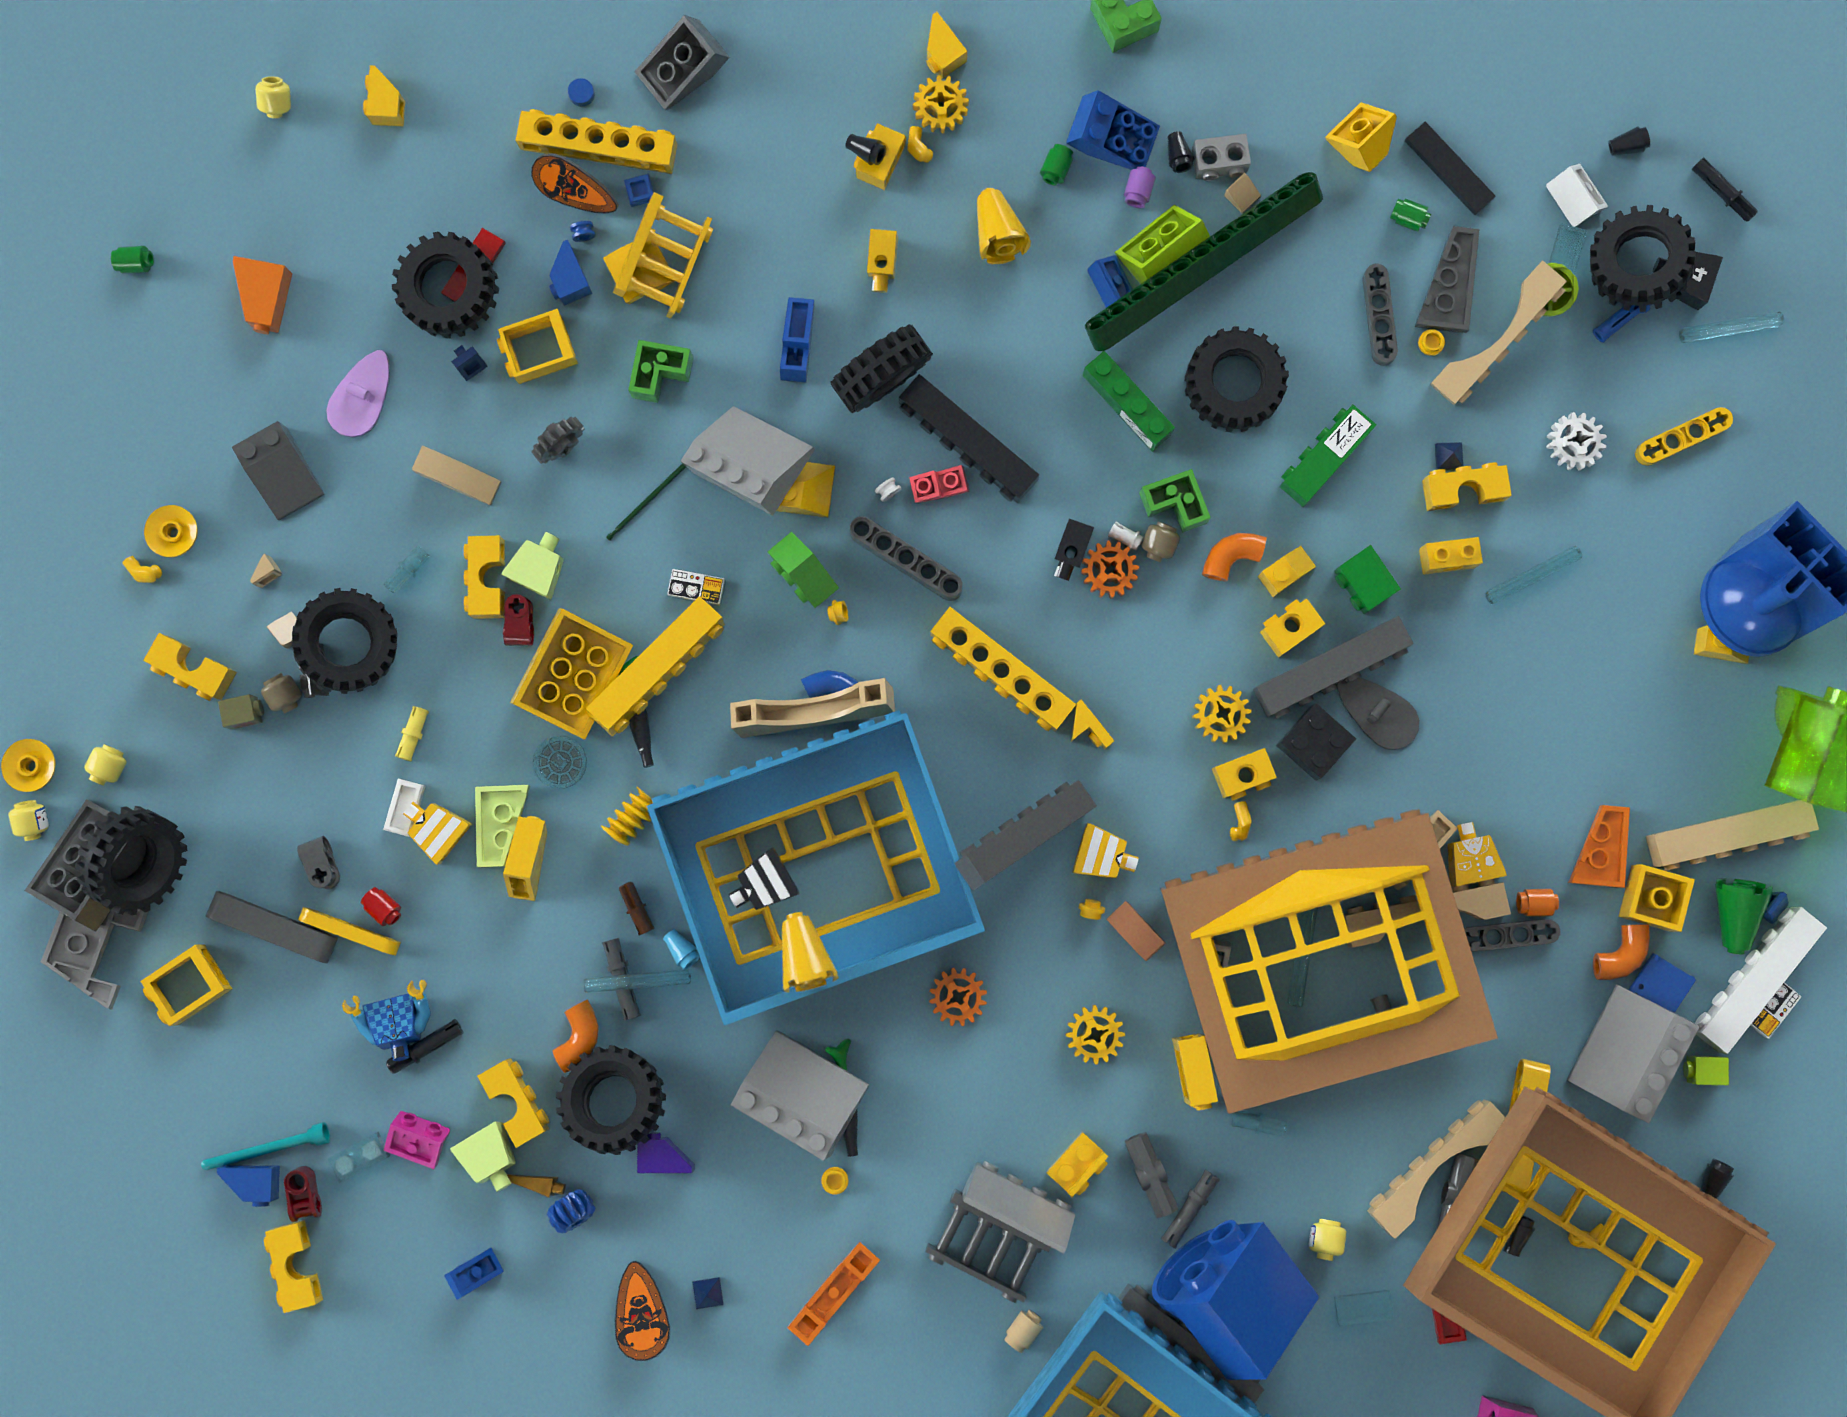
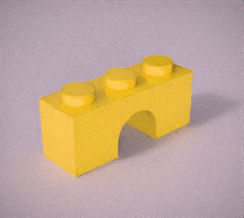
M1497 462L1481 465L1482 468L1472 469L1471 466H1462L1456 468V472L1446 473L1445 469L1430 471V475L1422 480L1427 511L1455 507L1459 503L1458 489L1460 486H1469L1474 489L1479 504L1506 501L1512 496L1507 465L1498 466Z
M500 535L468 536V544H464V558L468 560V570H464V584L468 586V596H464V610L473 619L505 618V592L500 588H488L484 583L485 573L490 568L505 566V540Z
M158 633L143 660L151 665L150 670L163 677L166 673L175 677L172 682L183 688L188 689L190 685L198 689L196 694L208 701H211L212 697L222 700L237 672L207 657L204 658L202 664L196 670L189 671L186 666V657L191 648L167 635Z
M509 1058L477 1075L490 1100L501 1094H508L515 1099L517 1112L512 1119L503 1123L514 1146L517 1148L549 1130L547 1125L549 1119L542 1108L538 1109L534 1101L537 1099L532 1087L525 1085L521 1077L524 1075L521 1066L517 1061L513 1062Z
M305 1220L266 1231L264 1246L267 1253H270L271 1256L270 1273L277 1282L278 1291L276 1292V1299L278 1305L282 1307L283 1313L313 1306L321 1302L323 1296L318 1274L304 1276L297 1273L293 1267L294 1255L311 1247Z

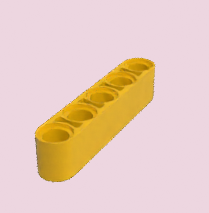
M1520 1059L1516 1070L1509 1111L1524 1087L1533 1091L1538 1087L1547 1092L1551 1073L1549 1064ZM1523 1155L1508 1179L1507 1184L1524 1193L1530 1186L1534 1161Z

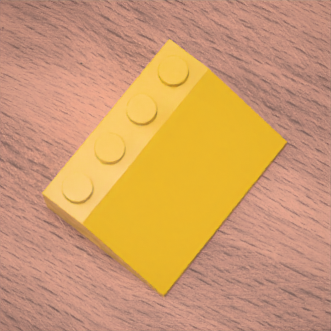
M558 608L510 703L585 740L595 721L588 714L586 708L617 678L633 645L563 608Z

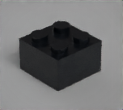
M1315 703L1307 709L1276 746L1316 781L1329 771L1356 738Z

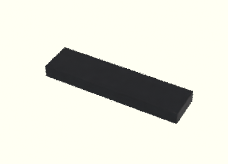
M1426 121L1405 139L1409 147L1474 215L1479 213L1496 197Z

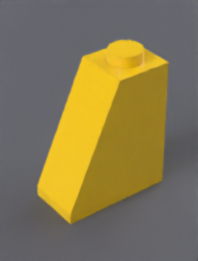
M518 817L503 872L509 897L531 901L536 900L547 838L546 823L538 817Z

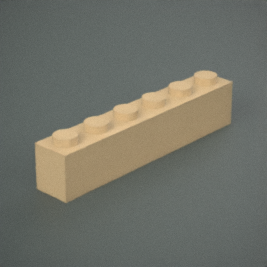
M1811 798L1647 835L1646 840L1653 866H1663L1664 871L1680 868V862L1689 860L1690 865L1706 862V856L1715 854L1717 859L1733 855L1732 850L1741 848L1742 853L1759 849L1758 844L1767 842L1768 846L1785 843L1784 838L1793 836L1794 840L1811 837L1810 832L1819 830Z

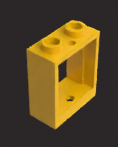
M558 309L498 329L501 337L497 339L499 349L502 354L506 353L509 361L505 363L509 377H514L519 384L578 364L565 323ZM552 326L563 357L521 371L511 340Z
M205 944L192 946L140 981L144 986V995L149 1001L154 1002L158 1008L157 1015L164 1024H168V1026L180 1025L233 989ZM192 959L211 991L178 1013H175L156 982Z
M1196 1033L1172 1038L1185 1103L1196 1108V1110L1212 1108V1103L1218 1102L1205 1036Z

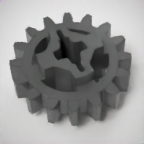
M572 416L567 420H561L559 423L553 422L538 436L537 440L539 442L533 446L534 449L531 452L540 464L543 462L546 464L550 459L553 461L559 457L564 458L579 443L577 438L583 435L582 431L585 428L576 417L572 418Z

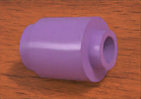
M1139 166L1137 169L1130 171L1124 192L1127 205L1135 208H1144L1145 204L1149 202L1156 178L1149 168Z

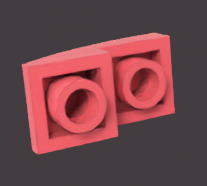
M962 465L938 472L933 470L909 477L915 503L970 492L964 466Z

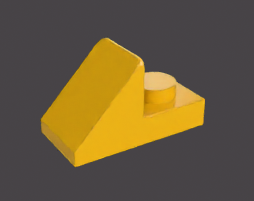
M1081 699L1075 706L1071 742L1088 729L1090 731L1088 737L1097 748L1102 746L1105 750L1114 742V739Z

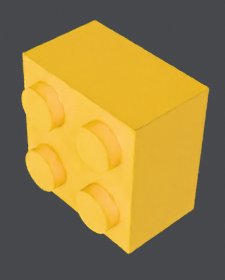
M1643 864L1631 865L1618 917L1670 932H1682L1695 879Z

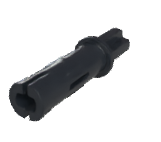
M1703 157L1692 168L1726 203L1725 206H1730L1744 221H1750L1757 214V209L1741 194L1743 191H1738L1706 158Z
M453 1019L415 1044H408L409 1058L402 1061H393L391 1057L386 1061L389 1071L392 1074H396L414 1062L418 1064L424 1056L459 1035L464 1034L459 1022Z

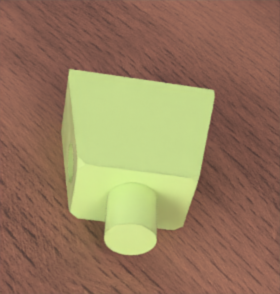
M545 532L539 545L526 540L505 567L502 575L506 579L551 600L564 561L561 556L554 553L560 539Z
M495 1121L450 1148L454 1156L476 1183H485L491 1180L496 1192L511 1185L505 1170L515 1165L516 1161L502 1122Z

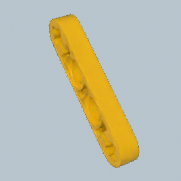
M1719 407L1648 439L1636 448V460L1642 465L1649 466L1722 433L1731 427L1733 423L1732 413L1726 408ZM1717 417L1724 418L1721 424L1717 423L1709 428V422ZM1695 424L1701 428L1702 435L1700 438H1695L1690 434L1689 428L1691 425ZM1673 435L1678 439L1679 444L1677 448L1672 449L1667 446V436ZM1659 445V451L1652 454L1651 457H1645L1643 452L1646 451V448L1651 450Z
M307 907L302 908L298 918L303 923L390 955L396 956L401 942Z

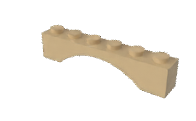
M1542 260L1521 283V294L1516 314L1502 337L1491 347L1476 356L1449 363L1430 385L1453 405L1457 401L1463 403L1473 393L1469 388L1476 380L1481 384L1491 373L1488 367L1494 361L1500 363L1510 352L1507 346L1513 340L1518 343L1526 335L1528 330L1525 327L1531 320L1536 323L1546 313L1547 310L1543 307L1551 299L1555 303L1566 291L1562 286L1567 281Z
M885 678L858 682L839 692L814 698L798 700L753 699L730 703L731 729L741 738L884 716L895 711L894 690Z
M1494 879L1478 882L1479 887L1469 888L1468 884L1452 887L1459 912L1466 913L1478 920L1511 914L1504 882L1495 883ZM1415 895L1399 898L1400 903L1390 905L1389 900L1387 901L1392 920L1420 911L1418 899L1416 900ZM1373 903L1374 909L1365 911L1363 906L1347 909L1348 914L1344 915L1348 932L1352 933L1382 924L1383 919L1378 903ZM1386 932L1349 942L1347 946L1353 948L1380 942Z
M1478 1100L1473 1103L1467 1110L1469 1114L1463 1120L1457 1119L1448 1128L1450 1132L1443 1139L1439 1137L1434 1140L1428 1147L1430 1151L1423 1158L1419 1156L1414 1159L1409 1165L1410 1170L1404 1176L1398 1175L1389 1184L1391 1188L1384 1195L1380 1193L1369 1203L1371 1207L1367 1212L1391 1237L1396 1239L1415 1220L1416 1207L1421 1191L1429 1177L1442 1163L1451 1156L1466 1149L1490 1144L1506 1118L1492 1102L1487 1100L1481 1102Z

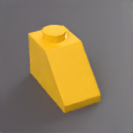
M936 11L932 15L926 63L934 74L938 73L943 79L967 62L968 51Z
M1299 546L1263 570L1258 575V578L1271 596L1275 597L1316 568V565L1302 546Z
M1708 625L1697 629L1694 655L1744 664L1748 663L1749 656L1740 654L1724 645L1713 634Z

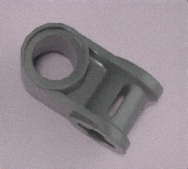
M321 836L297 846L299 858L305 868L310 884L324 889H332L337 886L340 880V873L328 839L325 836ZM324 872H327V876L324 877V881H321V877L324 876Z

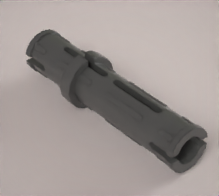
M616 938L602 942L609 964L607 970L608 972L611 971L623 1019L628 1020L641 1016L628 974V960L625 961L620 939Z
M1205 1170L1195 1188L1189 1190L1188 1199L1165 1234L1161 1237L1167 1243L1174 1234L1175 1236L1169 1244L1171 1247L1176 1249L1191 1222L1198 1214L1202 1205L1206 1206L1208 1196L1220 1181L1214 1175L1207 1184L1206 1182L1210 1178L1211 1172Z

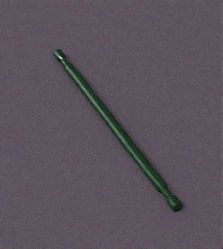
M682 463L606 538L610 541L686 466Z

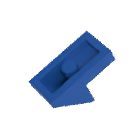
M489 1248L445 1274L444 1277L456 1299H459L504 1271L492 1248Z

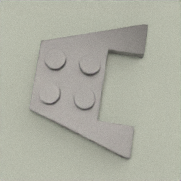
M138 909L137 915H130L126 912L121 915L110 910L96 932L59 912L41 963L78 987L105 1008L112 1010L121 986L98 980L94 977L114 925L141 932L148 912Z

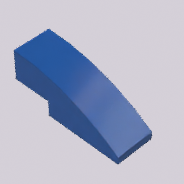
M788 297L782 340L780 380L807 382L814 299Z

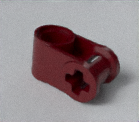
M511 595L507 598L504 605L505 646L533 645V604L522 595ZM520 602L524 605V609H520L518 612L514 610V606H518Z
M301 1166L289 1172L285 1176L284 1187L290 1221L297 1222L299 1218L308 1216L320 1217L322 1214V1204L318 1194L314 1171L307 1166ZM296 1174L304 1178V1187L296 1184Z

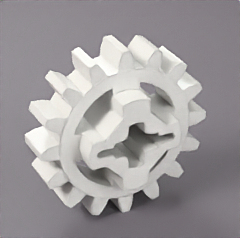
M1575 412L1568 415V419L1562 416L1558 419L1559 423L1555 422L1551 426L1554 432H1550L1547 435V438L1552 440L1547 445V448L1554 450L1550 456L1551 458H1559L1557 465L1560 466L1565 462L1567 463V470H1571L1576 465L1578 471L1585 468V464L1590 467L1595 464L1594 460H1599L1602 457L1599 451H1603L1606 445L1601 443V441L1607 436L1599 433L1603 426L1594 425L1595 417L1586 420V413H1582L1577 418ZM1567 427L1566 436L1560 438L1562 431ZM1574 438L1575 441H1580V442H1583V443H1581V444L1579 445L1578 442H1573V441H1570V440H1572V439ZM1592 445L1590 453L1586 456L1588 452L1587 447Z

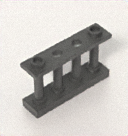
M955 1189L950 1198V1202L954 1204L953 1209L955 1210L937 1247L929 1243L927 1244L926 1252L930 1254L928 1258L940 1265L946 1262L1002 1291V1296L1011 1302L1016 1303L1017 1300L1025 1302L1026 1294L1020 1291L1021 1285L1037 1253H1041L1042 1249L1049 1253L1051 1247L963 1202L962 1192ZM971 1212L978 1216L977 1221L979 1223L960 1260L946 1251L964 1215H968ZM994 1224L1003 1229V1237L986 1271L983 1272L972 1266L971 1263L988 1228H992ZM1017 1237L1027 1241L1026 1246L1028 1248L1009 1285L995 1278L1012 1241H1016Z

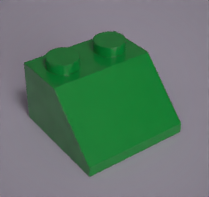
M1371 545L1334 571L1338 585L1342 589H1347L1351 595L1350 601L1357 611L1361 610L1363 614L1401 590Z

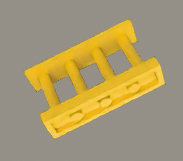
M654 192L649 200L613 293L623 297L626 290L629 292L633 290L670 306L666 317L671 319L675 312L680 313L684 305L685 299L681 296L703 241L707 243L712 234L713 228L709 227L712 218L707 216L702 226L664 209L665 206L661 205L664 196ZM662 219L697 235L693 249L655 233L656 230L651 228L654 220L659 221ZM645 243L649 245L650 243L656 244L687 258L688 262L684 272H679L646 257V253L642 252ZM635 267H645L678 282L674 297L637 281V277L632 276Z

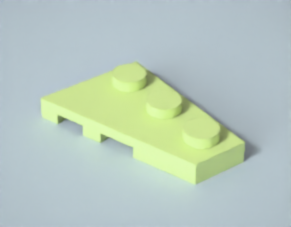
M530 785L475 787L477 867H501L506 865L517 820L522 815Z

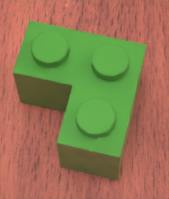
M1124 0L1091 1L1090 9L1112 53L1159 32L1162 18L1153 0H1141L1128 7Z
M638 340L628 389L632 398L658 403L663 378L689 382L694 358L689 348Z
M1192 469L1145 485L1139 492L1148 517L1173 509L1182 533L1207 524L1211 518Z
M792 532L767 551L773 559L770 563L771 566L790 586L794 584L797 587L794 593L803 603L808 601L816 608L839 589L814 553Z

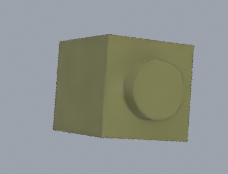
M248 694L218 701L222 726L224 728L232 730L263 723L261 715H264V707L261 700H258L256 696Z

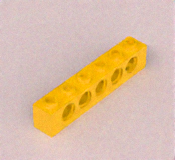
M531 109L529 112L521 111L516 134V142L520 150L544 154L554 153L563 157L669 174L673 172L678 145L675 135L666 130L653 132L647 131L641 126H631V128L610 121L603 124L585 117L580 118V120L571 119L569 116L557 113L555 116L546 115L544 112L536 109ZM544 129H552V132L550 134L541 135V132ZM569 133H578L576 138L566 139ZM595 137H603V140L600 143H592V140ZM620 141H629L627 146L623 148L617 147ZM648 144L654 145V148L649 152L642 150Z
M949 607L930 631V635L933 637L931 641L942 650L948 648L954 653L953 659L962 666L968 664L974 668L973 674L985 683L987 680L992 682L996 686L994 690L1005 699L1010 696L1017 702L1015 706L1026 715L1032 713L1038 718L1036 723L1049 732L1052 729L1056 732L1076 706L1072 700L953 608ZM955 633H963L967 641L963 645H956L952 642L951 638ZM976 649H983L987 652L988 657L985 661L979 662L973 658V652ZM998 665H1004L1007 667L1009 674L1004 678H999L994 674V668ZM1019 681H1024L1029 685L1030 690L1026 694H1019L1015 690V684ZM1040 697H1045L1050 701L1051 706L1046 711L1039 710L1036 706V700Z

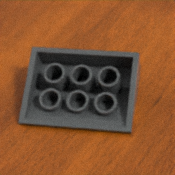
M86 799L24 891L96 932L110 912V909L92 900L90 896L82 891L84 886L77 881V877L82 875V872L75 869V864L82 862L83 856L77 853L79 848H85L88 840L84 839L87 833L93 835L97 830L94 824L98 820L103 823L106 822L109 811ZM143 837L132 838L118 852L112 865L113 880L127 879L140 867L146 854V841Z

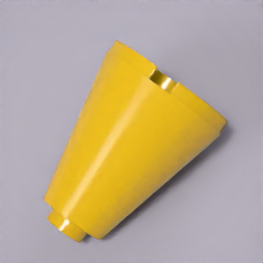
M994 188L984 189L977 197L979 253L981 259L984 260L985 258L989 264L1011 262L1015 260V254L1021 251L1023 255L1031 247L1030 237L1002 192Z
M802 912L787 915V920L782 922L784 991L790 993V987H795L796 992L827 985L825 979L832 977L833 982L839 978L838 972L810 917L803 916Z

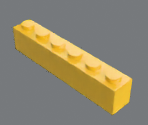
M699 596L586 708L588 714L612 737L616 733L623 732L629 725V720L635 713L637 715L642 713L647 708L648 701L654 695H660L666 689L667 682L673 676H679L685 670V664L692 657L697 658L704 651V645L711 638L714 640L722 633L723 626L725 625L722 616Z

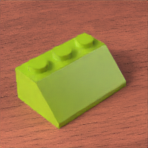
M1173 205L1115 251V254L1136 280L1142 284L1209 238L1210 235L1202 219Z

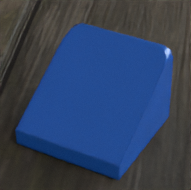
M1772 892L1763 917L1770 924H1774L1779 915L1788 906L1789 902L1785 892Z

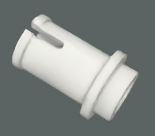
M1117 521L1108 534L1109 537L1127 545L1130 550H1137L1144 538L1140 535V531L1134 532Z

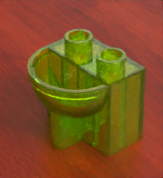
M1778 685L1775 691L1777 698L1774 715L1782 740L1764 786L1810 804L1847 813V692L1827 686L1825 694L1821 698Z

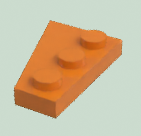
M1599 806L1568 883L1625 888L1630 807Z

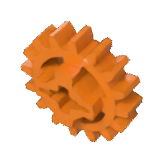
M1109 540L1104 548L1097 543L1095 546L1096 552L1089 549L1087 554L1090 559L1084 558L1082 564L1087 566V568L1082 569L1081 574L1088 576L1083 583L1084 585L1092 584L1091 593L1099 590L1100 598L1105 593H1108L1110 599H1113L1115 592L1122 597L1125 594L1124 587L1128 590H1131L1133 587L1129 581H1137L1138 576L1133 574V572L1138 571L1139 566L1132 564L1137 557L1136 555L1128 556L1129 547L1124 550L1120 549L1121 542H1117L1115 547H1111ZM1113 553L1116 554V556L1105 557L1102 554ZM1124 561L1127 566V576L1122 571V563ZM1093 563L1095 564V567L1098 568V576L1096 579L1092 571ZM1113 565L1115 567L1114 573L1111 572L1107 575L1105 573L1106 567ZM1114 582L1117 586L1108 587L1104 586V584Z
M952 968L951 975H947L944 971L941 972L943 979L941 981L934 979L933 981L938 986L936 989L931 988L929 992L935 994V998L930 999L929 1003H936L937 1005L933 1013L941 1012L940 1021L942 1022L949 1018L950 1026L954 1025L955 1020H959L961 1026H964V1019L967 1018L973 1023L975 1021L974 1013L982 1015L979 1005L987 1004L986 1001L981 999V996L987 994V991L979 989L984 982L982 980L975 982L976 973L974 972L967 976L966 968H963L960 974H957L955 968ZM953 979H964L970 982V984L965 987L955 984ZM945 984L948 989L947 998L940 1002V991ZM957 989L958 992H965L969 989L965 993L966 995L962 997L963 1003L959 1004L955 1001L946 1004L953 997L952 991ZM976 992V1002L971 1009L968 1005L969 996ZM954 1007L960 1009L963 1014L953 1015L946 1010Z

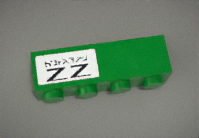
M1105 351L1101 352L1084 368L1082 376L1152 452L1172 435L1175 429L1173 424Z
M1353 404L1348 410L1342 408L1332 419L1336 422L1330 430L1325 427L1315 438L1318 444L1313 449L1308 446L1298 457L1301 463L1296 468L1291 465L1281 476L1284 482L1280 485V488L1302 507L1308 503L1377 425Z

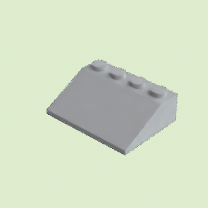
M733 406L694 439L681 462L695 475L773 516L815 448Z
M1616 984L1567 1080L1615 1107L1650 1123L1700 1026Z
M777 1030L742 1082L731 1106L824 1161L832 1156L869 1084Z
M984 1161L983 1165L976 1162L962 1190L963 1202L1064 1253L1075 1218L1074 1212L1070 1210L1072 1206L1058 1198L1056 1202H1053L1046 1198L1048 1193L1035 1186L1031 1190L1022 1185L1023 1180L1010 1173L1007 1177L997 1173L999 1168L987 1161Z

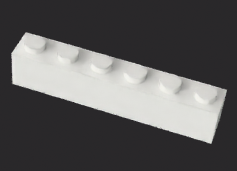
M1802 907L1786 908L1779 915V922L1775 928L1769 929L1761 939L1763 943L1757 950L1754 949L1747 955L1744 967L1741 970H1737L1729 978V986L1724 992H1719L1713 998V1006L1709 1011L1702 1013L1697 1018L1695 1024L1700 1027L1696 1035L1715 1051L1725 1054L1730 1052L1827 929L1826 926Z

